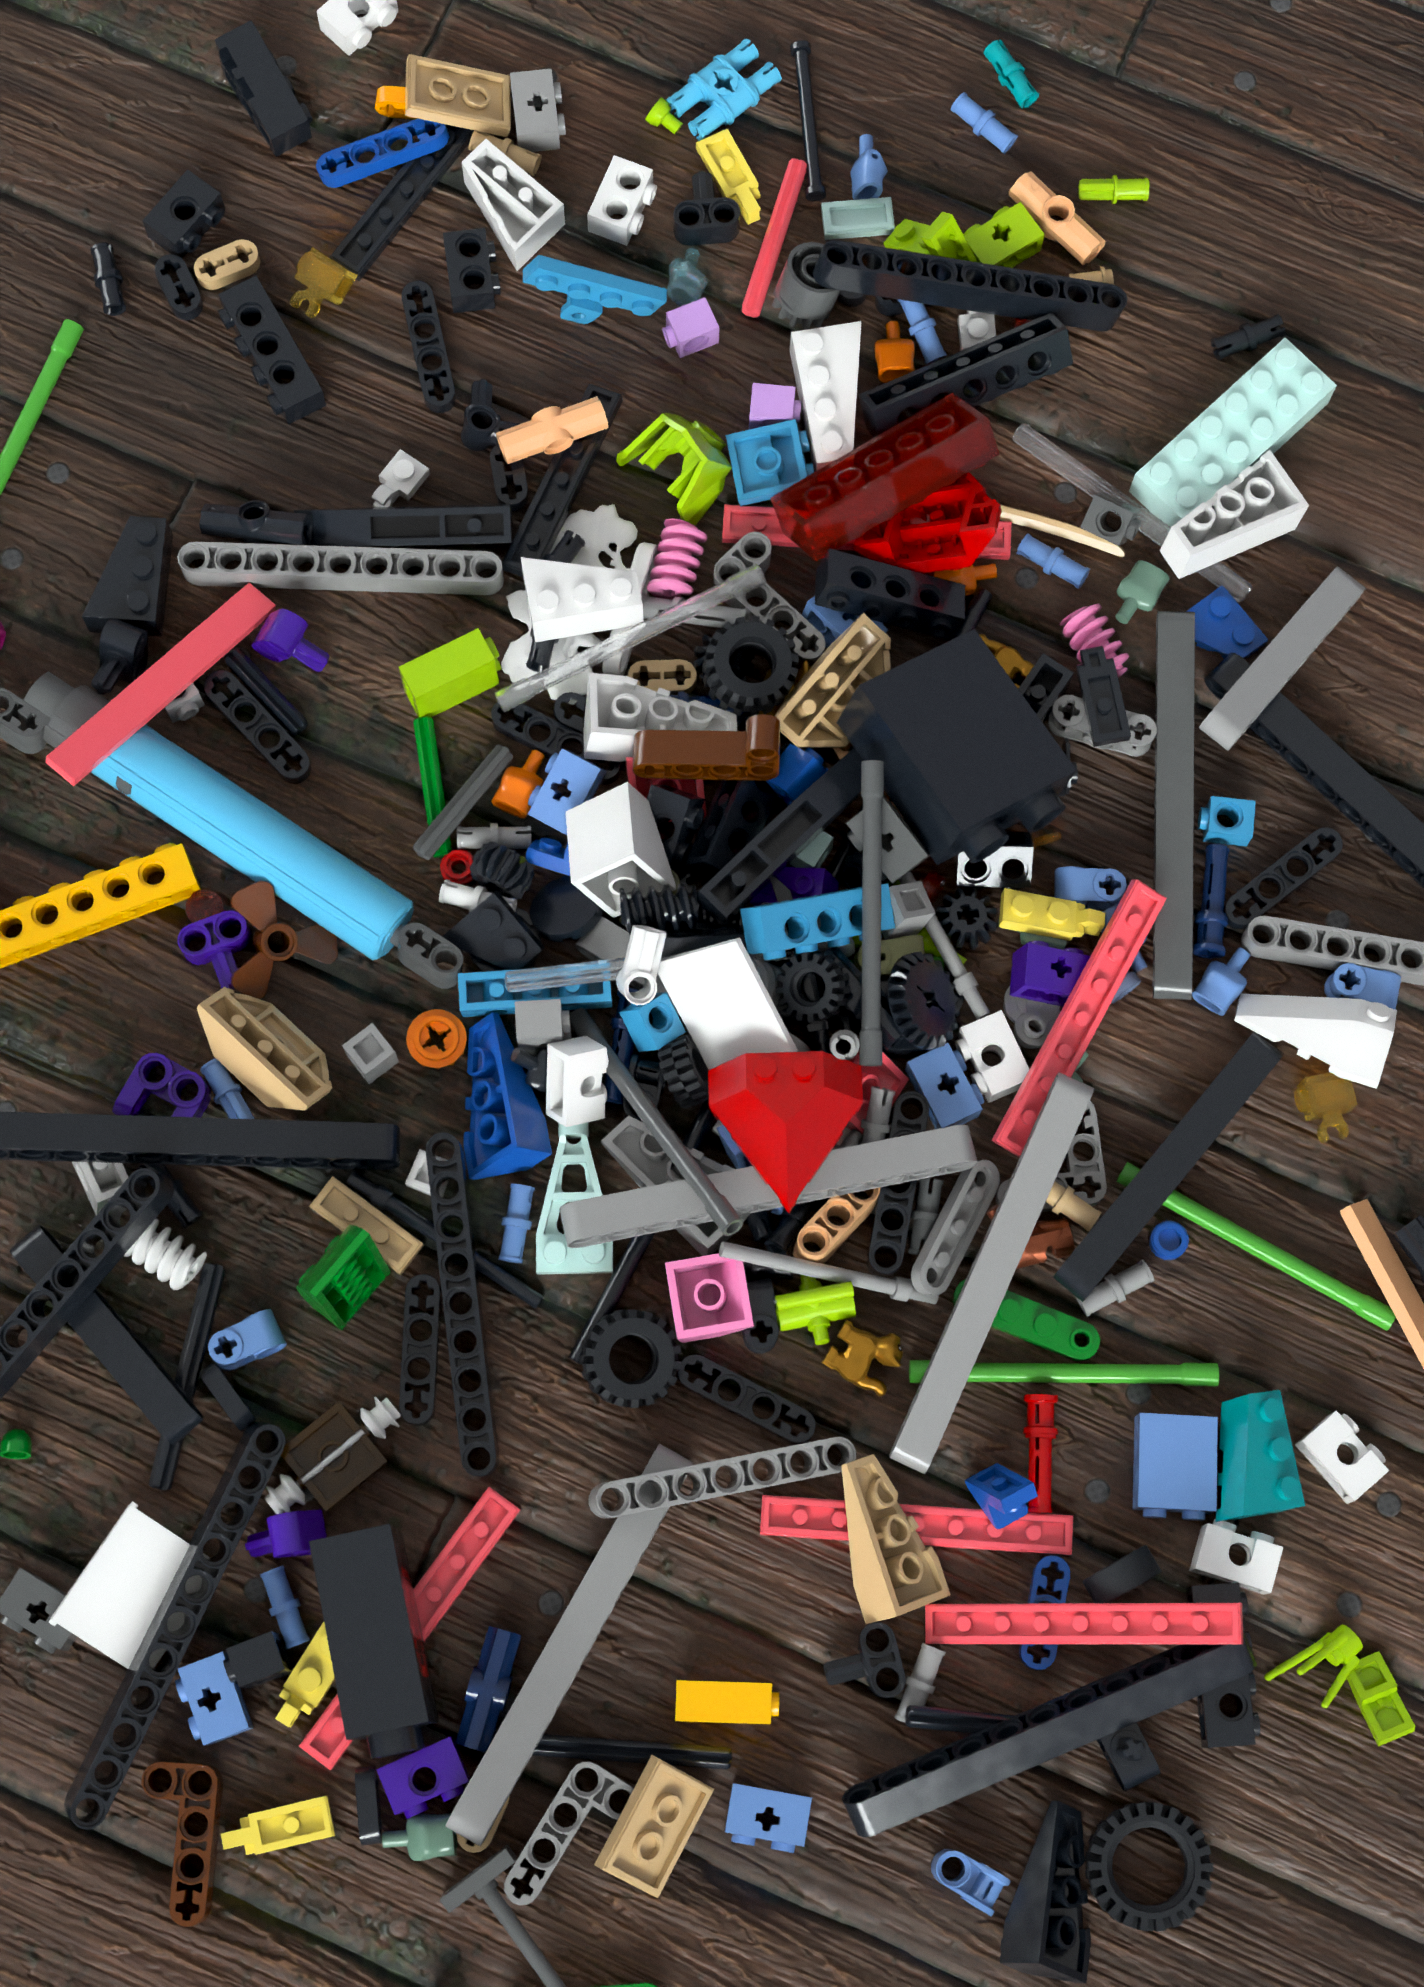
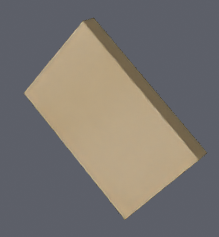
M409 54L406 61L405 116L508 137L511 129L510 76Z
M651 1755L594 1865L658 1898L714 1788Z

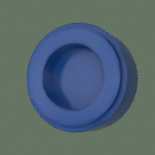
M1175 1221L1159 1223L1149 1236L1151 1251L1163 1260L1177 1259L1186 1251L1189 1243L1186 1229Z

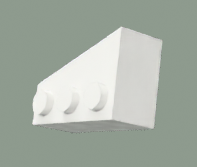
M487 139L462 161L465 185L516 271H518L565 225L564 204Z

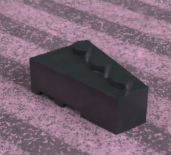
M252 20L214 39L225 79L275 157L311 139L309 123L313 122L312 116L303 102L298 103L290 80L286 75H282L273 54L265 45Z

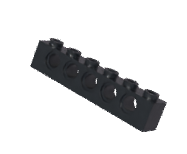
M1051 312L859 394L866 429L880 446L894 443L904 436L918 430L927 429L939 421L959 415L965 410L981 403L992 401L996 397L1014 389L1025 387L1028 383L1044 376L1055 374L1073 364L1068 329Z

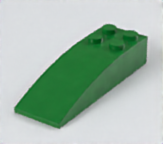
M349 1225L341 1235H337L329 1243L324 1251L325 1254L315 1265L313 1264L305 1271L299 1280V1284L296 1286L297 1291L304 1300L339 1330L346 1326L391 1273L370 1234L363 1228L355 1225Z

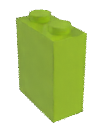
M479 628L399 666L405 694L418 718L433 717L499 685L497 671L501 670V666L497 658L500 656L491 637L484 639Z

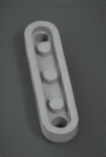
M977 1160L978 1164L976 1166L961 1171L912 1267V1284L919 1293L924 1295H940L950 1285L1000 1184L999 1171L991 1161Z

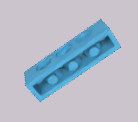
M888 883L881 884V931L895 928ZM862 887L740 909L748 954H763V960L786 957L785 950L795 948L796 954L817 951V943L827 942L828 948L850 944L849 937L859 935V941H862ZM850 911H851V913H852V922L850 921V918H849V912H850ZM818 916H819L820 921H821L820 929H819L818 924H817ZM786 922H787L788 927H789L788 935H787L786 932H785V924H786Z
M609 964L458 973L459 1006L462 1017L487 1016L492 1012L499 1013V1015L515 1014V1002L561 999L562 1010L612 1008Z

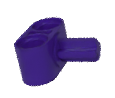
M278 609L269 614L252 644V648L256 652L272 661L281 662L292 656L316 672L322 671L329 660L328 653L303 638L308 623L297 614L286 609Z
M228 910L185 926L179 932L177 941L179 948L189 962L196 965L212 962L221 989L226 987L233 990L231 976L238 969L233 954L246 948L252 936L245 918L237 911ZM237 924L242 927L239 935L234 938L223 936L224 930L230 925ZM201 937L206 939L205 946L201 950L195 952L188 950L189 943L194 938Z
M305 1510L270 1516L266 1518L268 1530L249 1535L245 1548L249 1551L251 1557L255 1558L273 1553L274 1558L311 1555L309 1541L327 1537L322 1510Z

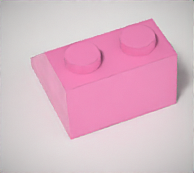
M719 1253L665 1263L677 1340L681 1343L721 1337L754 1327L744 1262L720 1257Z

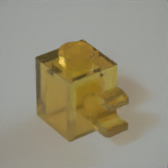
M312 247L310 252L305 253L299 260L297 265L298 272L294 277L309 288L296 292L291 298L290 305L299 308L302 301L308 299L309 308L306 310L305 315L314 318L319 313L320 305L324 298L340 306L358 275L327 254Z
M1331 1072L1303 1078L1297 1085L1298 1090L1294 1091L1298 1111L1304 1112L1306 1122L1323 1118L1322 1123L1317 1129V1136L1321 1143H1326L1329 1140L1327 1133L1329 1126L1337 1128L1340 1139H1345L1349 1134V1128L1342 1114L1350 1113L1358 1105L1352 1082L1338 1077Z

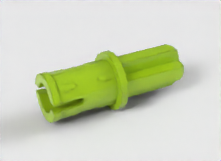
M1113 175L1111 179H1081L1078 184V196L1080 200H1111L1112 204H1116L1117 200L1147 201L1149 198V179H1118L1117 175Z

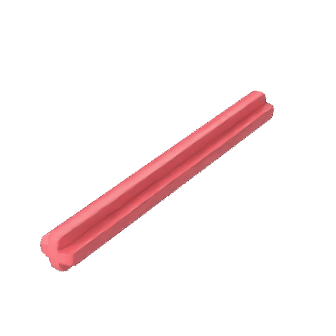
M796 158L789 160L742 304L741 311L745 316L753 318L760 316L806 174L807 163L803 160Z

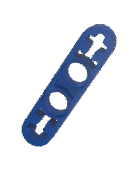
M417 118L324 153L317 160L316 170L324 185L331 188L341 187L442 149L448 143L449 132L446 124ZM435 129L436 134L429 136L428 132ZM417 135L419 142L415 143L413 136ZM403 139L408 141L406 147L402 150L395 151L390 149L391 145L397 140ZM364 152L375 153L371 161L366 163L358 162L359 156ZM351 160L353 166L349 167L347 161ZM336 166L337 171L331 173L330 168Z

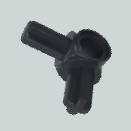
M486 379L472 383L470 405L464 410L461 441L467 448L474 451H483L489 446H495L498 441L496 437L497 432L520 424L500 420V415L492 407L493 386Z

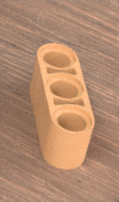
M880 1188L865 1190L864 1192L867 1193L869 1198L864 1200L855 1197L853 1193L831 1197L798 1233L793 1249V1257L824 1264L871 1214L876 1205ZM838 1216L843 1219L845 1224L841 1226L834 1225L828 1220V1217ZM813 1242L821 1250L819 1252H810L803 1244Z

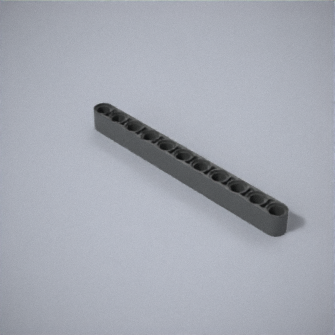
M1157 611L1155 724L1157 734L1155 736L1153 890L1167 899L1153 924V999L1191 1000L1195 612Z

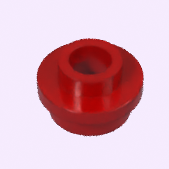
M455 849L445 855L440 863L443 879L461 885L469 884L473 880L469 868L473 863L472 859L474 856L463 849ZM461 863L466 866V869L463 873L456 874L452 871L454 865Z

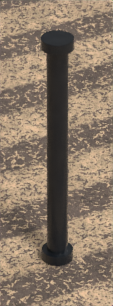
M799 40L790 45V52L795 57L805 162L807 163L808 187L805 189V198L808 201H820L826 197V188L822 186L813 106L808 55L811 53V44L808 41Z

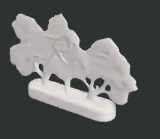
M614 504L609 506L601 505L594 512L580 509L576 513L570 514L565 520L549 554L553 552L566 530L573 531L572 537L574 538L578 534L586 544L580 549L571 562L572 564L605 567L598 558L599 553L605 551L613 559L610 565L615 566L614 569L636 571L641 598L649 595L646 587L648 582L651 581L650 572L655 567L653 561L658 554V545L647 542L640 543L635 551L631 568L626 569L622 563L620 551L629 547L637 538L638 530L633 522L619 518ZM610 543L617 545L616 552L609 548ZM520 589L506 596L512 617L526 623L529 631L519 639L510 642L501 662L503 672L510 676L511 681L515 685L533 682L539 676H543L550 698L553 700L568 692L577 693L582 696L587 695L589 673H593L590 668V658L600 651L605 652L602 664L603 673L624 676L639 625L612 629L608 643H603L592 633L559 638L558 643L554 644L549 671L543 673L541 665L539 673L526 667L533 640L530 637L532 623L526 590ZM579 646L590 647L587 653H579L577 651ZM570 699L568 704L572 705L576 703L574 699Z

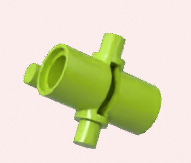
M800 1274L802 1284L799 1286V1291L775 1296V1312L780 1332L808 1327V1331L813 1332L816 1345L827 1344L830 1342L828 1328L831 1326L830 1322L856 1317L852 1282L822 1286L821 1282L817 1281L816 1278Z

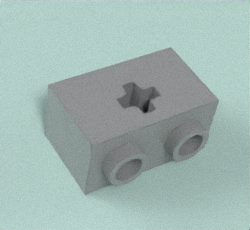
M552 69L510 73L518 146L531 152L560 149L559 135H566L564 113L557 114L556 104H562L560 82H553Z
M561 999L515 1002L518 1048L536 1055L542 1047H547L549 1043L572 1039L569 1010H562Z

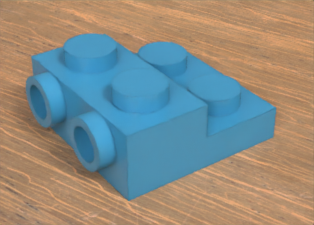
M796 419L726 435L740 506L775 498L778 504L812 496L811 485H816L817 479L813 463L806 464L804 456L805 452L811 451L807 431H799Z

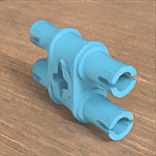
M747 38L726 55L714 56L711 63L698 73H692L689 76L688 84L666 99L671 106L670 112L673 113L676 110L674 113L676 118H680L700 101L705 102L710 107L688 123L689 130L693 136L699 133L696 137L698 141L706 138L721 125L733 124L737 116L750 106L755 107L758 104L760 95L782 80L777 67L771 70L773 67L771 62H767L749 78H743L738 73L746 65L759 57L758 50L753 43L748 47L751 41Z

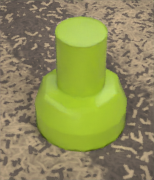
M662 97L655 103L645 118V121L650 125L658 127L662 124L674 135L683 125L680 120L670 113L671 106Z

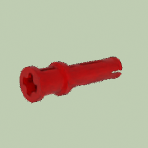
M1025 1394L1027 1426L1023 1428V1434H1025V1438L1029 1439L1028 1480L1034 1483L1038 1494L1036 1498L1028 1501V1513H1052V1439H1056V1435H1058V1429L1054 1427V1404L1058 1402V1395Z

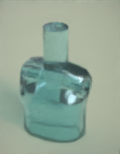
M694 248L687 249L684 259L676 258L669 266L667 295L680 307L701 299L703 291L707 286V277L697 268L700 253Z

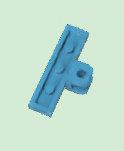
M538 255L523 269V283L534 285L542 291L553 290L567 294V302L561 307L560 317L561 319L580 324H588L598 318L603 313V306L630 310L638 316H650L667 302V289L542 255Z

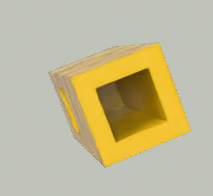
M676 1680L675 1722L770 1725L771 1716H779V1692H772V1683Z

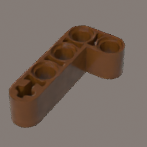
M759 714L747 719L746 731L652 729L638 731L634 735L632 770L637 776L656 779L771 780L779 775L780 721L775 716Z
M156 1762L148 1766L143 1772L141 1781L145 1793L156 1799L180 1800L169 1904L170 1916L179 1926H195L206 1920L212 1907L223 1777L217 1768L208 1764ZM160 1769H166L172 1776L171 1786L165 1792L158 1791L153 1783L154 1775ZM201 1771L207 1772L212 1779L211 1789L204 1795L196 1792L193 1787L194 1777ZM197 1812L204 1814L208 1820L207 1830L201 1836L193 1834L189 1828L190 1818ZM191 1854L199 1855L204 1862L203 1872L198 1877L190 1876L185 1869L186 1859ZM183 1883L188 1885L202 1883V1889L193 1890L192 1898L193 1903L199 1905V1912L193 1913L191 1918H188V1911L182 1910L181 1905L183 1902L190 1900L191 1888L183 1890Z

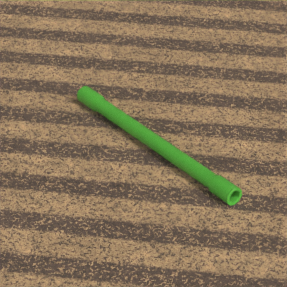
M64 320L51 346V352L0 454V496L67 360L72 356L84 331L80 324L72 320Z
M1127 1162L1116 1182L1127 1187L1141 1169ZM1174 1190L1162 1204L1350 1308L1358 1316L1385 1331H1388L1392 1326L1396 1316L1390 1306L1370 1295L1358 1292Z
M909 1360V1383H921L930 1360ZM975 1363L967 1382L1131 1383L1218 1386L1219 1366L1218 1363H1182L1179 1365Z

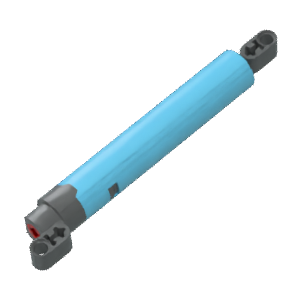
M49 671L35 681L24 700L11 691L0 687V708L7 709L5 712L0 713V738L26 754L40 752L47 743L56 748L107 705L110 700L98 694L87 685L74 689ZM145 724L91 771V773L130 797L133 801L254 882L265 881L270 883L274 889L275 896L371 960L380 959V957L386 955L396 946L398 948L397 956L399 961L434 986L448 989L458 984V973H462L463 966L461 950L421 923L408 924L414 911L412 900L172 741H169ZM441 962L451 963L454 966V968L450 970H442L437 966V964Z

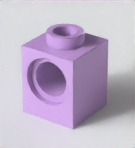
M705 297L666 312V327L662 328L663 335L668 347H675L679 358L719 343V325Z
M753 383L749 430L793 419L800 422L801 401L794 400L796 387Z

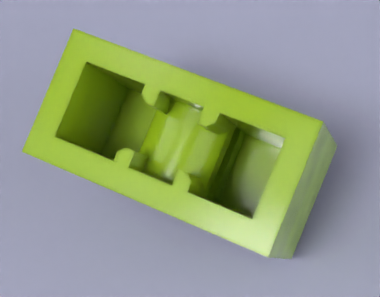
M1019 202L1011 208L1008 206L1001 208L993 215L991 220L983 225L975 224L971 226L963 235L978 263L1013 268L1041 251L1045 234L1024 205Z

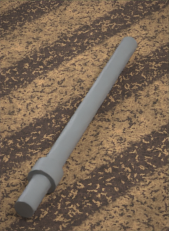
M882 833V848H888L891 851L894 848L890 843L893 840L890 834L884 835ZM911 871L899 880L900 884L917 882ZM934 914L925 925V928L954 978L952 984L956 985L955 989L958 995L964 996L976 1019L979 1020L990 1014L976 988L979 984L973 973L967 972Z
M722 1241L719 1248L720 1257L837 1283L851 1281L854 1287L886 1293L890 1295L891 1299L907 1302L909 1299L936 1304L939 1295L919 1293L914 1288L912 1280L895 1276L893 1279L725 1241Z

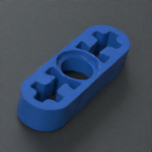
M1051 1555L1037 1562L1033 1570L1028 1603H1039L1041 1601L1066 1603L1070 1568L1064 1559ZM1051 1563L1056 1564V1571L1062 1573L1061 1579L1054 1580L1051 1591L1060 1592L1059 1600L1051 1595L1036 1594L1037 1588L1046 1589L1047 1577L1041 1575V1570L1049 1568ZM1020 1644V1660L1031 1670L1046 1669L1052 1665L1056 1658L1058 1645H1042V1649L1048 1651V1656L1040 1658L1037 1664L1033 1662V1655L1027 1653V1648L1035 1646V1644Z

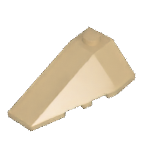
M872 1454L841 1465L853 1587L865 1623L870 1624L894 1618L950 1596L951 1594L937 1554L932 1546L925 1547L916 1532V1529L919 1527L913 1516L907 1517L897 1502L898 1492L875 1455Z

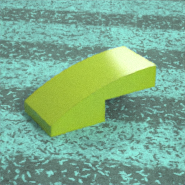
M1378 1651L1359 1659L1360 1663L1350 1672L1347 1680L1378 1747L1414 1732L1415 1724L1397 1693L1398 1685L1381 1653Z

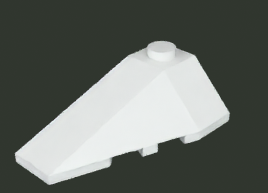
M1240 994L1234 1021L1273 1042H1280L1282 1040L1298 1048L1297 1055L1306 1060L1311 1055L1329 1064L1328 1071L1338 1077L1377 1089L1393 1038L1397 1010L1388 1008L1382 1003H1372L1363 999Z

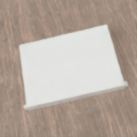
M740 937L660 959L657 973L708 1070L745 1053L797 1052L798 1049Z
M133 1501L122 1513L48 1622L54 1627L56 1624H59L127 1669L190 1546L188 1542L136 1509L138 1504ZM203 1553L205 1558H210L209 1556ZM194 1575L187 1580L185 1591L188 1595L195 1594L200 1590L202 1585L200 1575ZM175 1612L168 1618L167 1628L169 1631H176L181 1628L184 1623V1614L182 1612ZM157 1649L150 1655V1667L154 1668L166 1651L165 1649Z

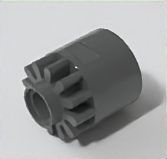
M807 242L796 246L790 252L774 289L773 295L775 298L772 306L774 308H781L778 318L784 319L787 317L790 320V327H795L798 323L802 324L804 330H807L812 322L815 326L821 327L824 319L829 318L841 290L822 287L813 276V269L824 244Z

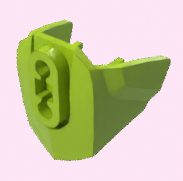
M662 413L627 448L617 453L616 459L620 466H624L648 450L640 458L639 462L655 470L668 455L681 453L684 457L681 475L668 487L667 491L680 499L677 503V510L681 519L694 526L723 491L726 476L732 469L730 462L722 452L726 443L711 428L697 420L691 423L683 417L671 413Z

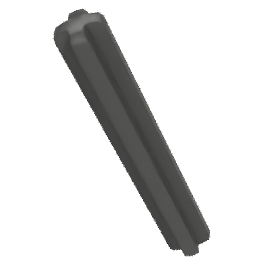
M498 744L491 750L414 843L413 849L419 857L429 860L434 856L513 760L510 749Z

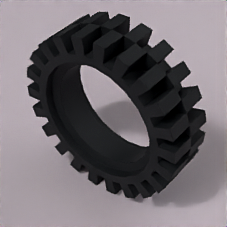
M1154 1802L1127 1804L1109 1813V1816L1105 1820H1101L1096 1826L1098 1829L1094 1835L1091 1834L1088 1841L1090 1846L1088 1852H1085V1861H1087L1085 1876L1089 1880V1889L1092 1896H1095L1099 1902L1097 1904L1117 1922L1141 1931H1166L1167 1928H1175L1182 1925V1921L1185 1919H1191L1196 1914L1195 1910L1197 1907L1203 1906L1206 1901L1205 1893L1211 1889L1212 1881H1209L1210 1872H1213V1863L1210 1862L1209 1854L1212 1853L1210 1846L1206 1845L1203 1839L1205 1835L1201 1829L1196 1828L1193 1824L1194 1821L1180 1813V1810ZM1152 1827L1169 1834L1177 1842L1185 1862L1181 1886L1168 1900L1156 1905H1142L1127 1898L1119 1889L1113 1875L1112 1862L1117 1845L1127 1834L1140 1828Z

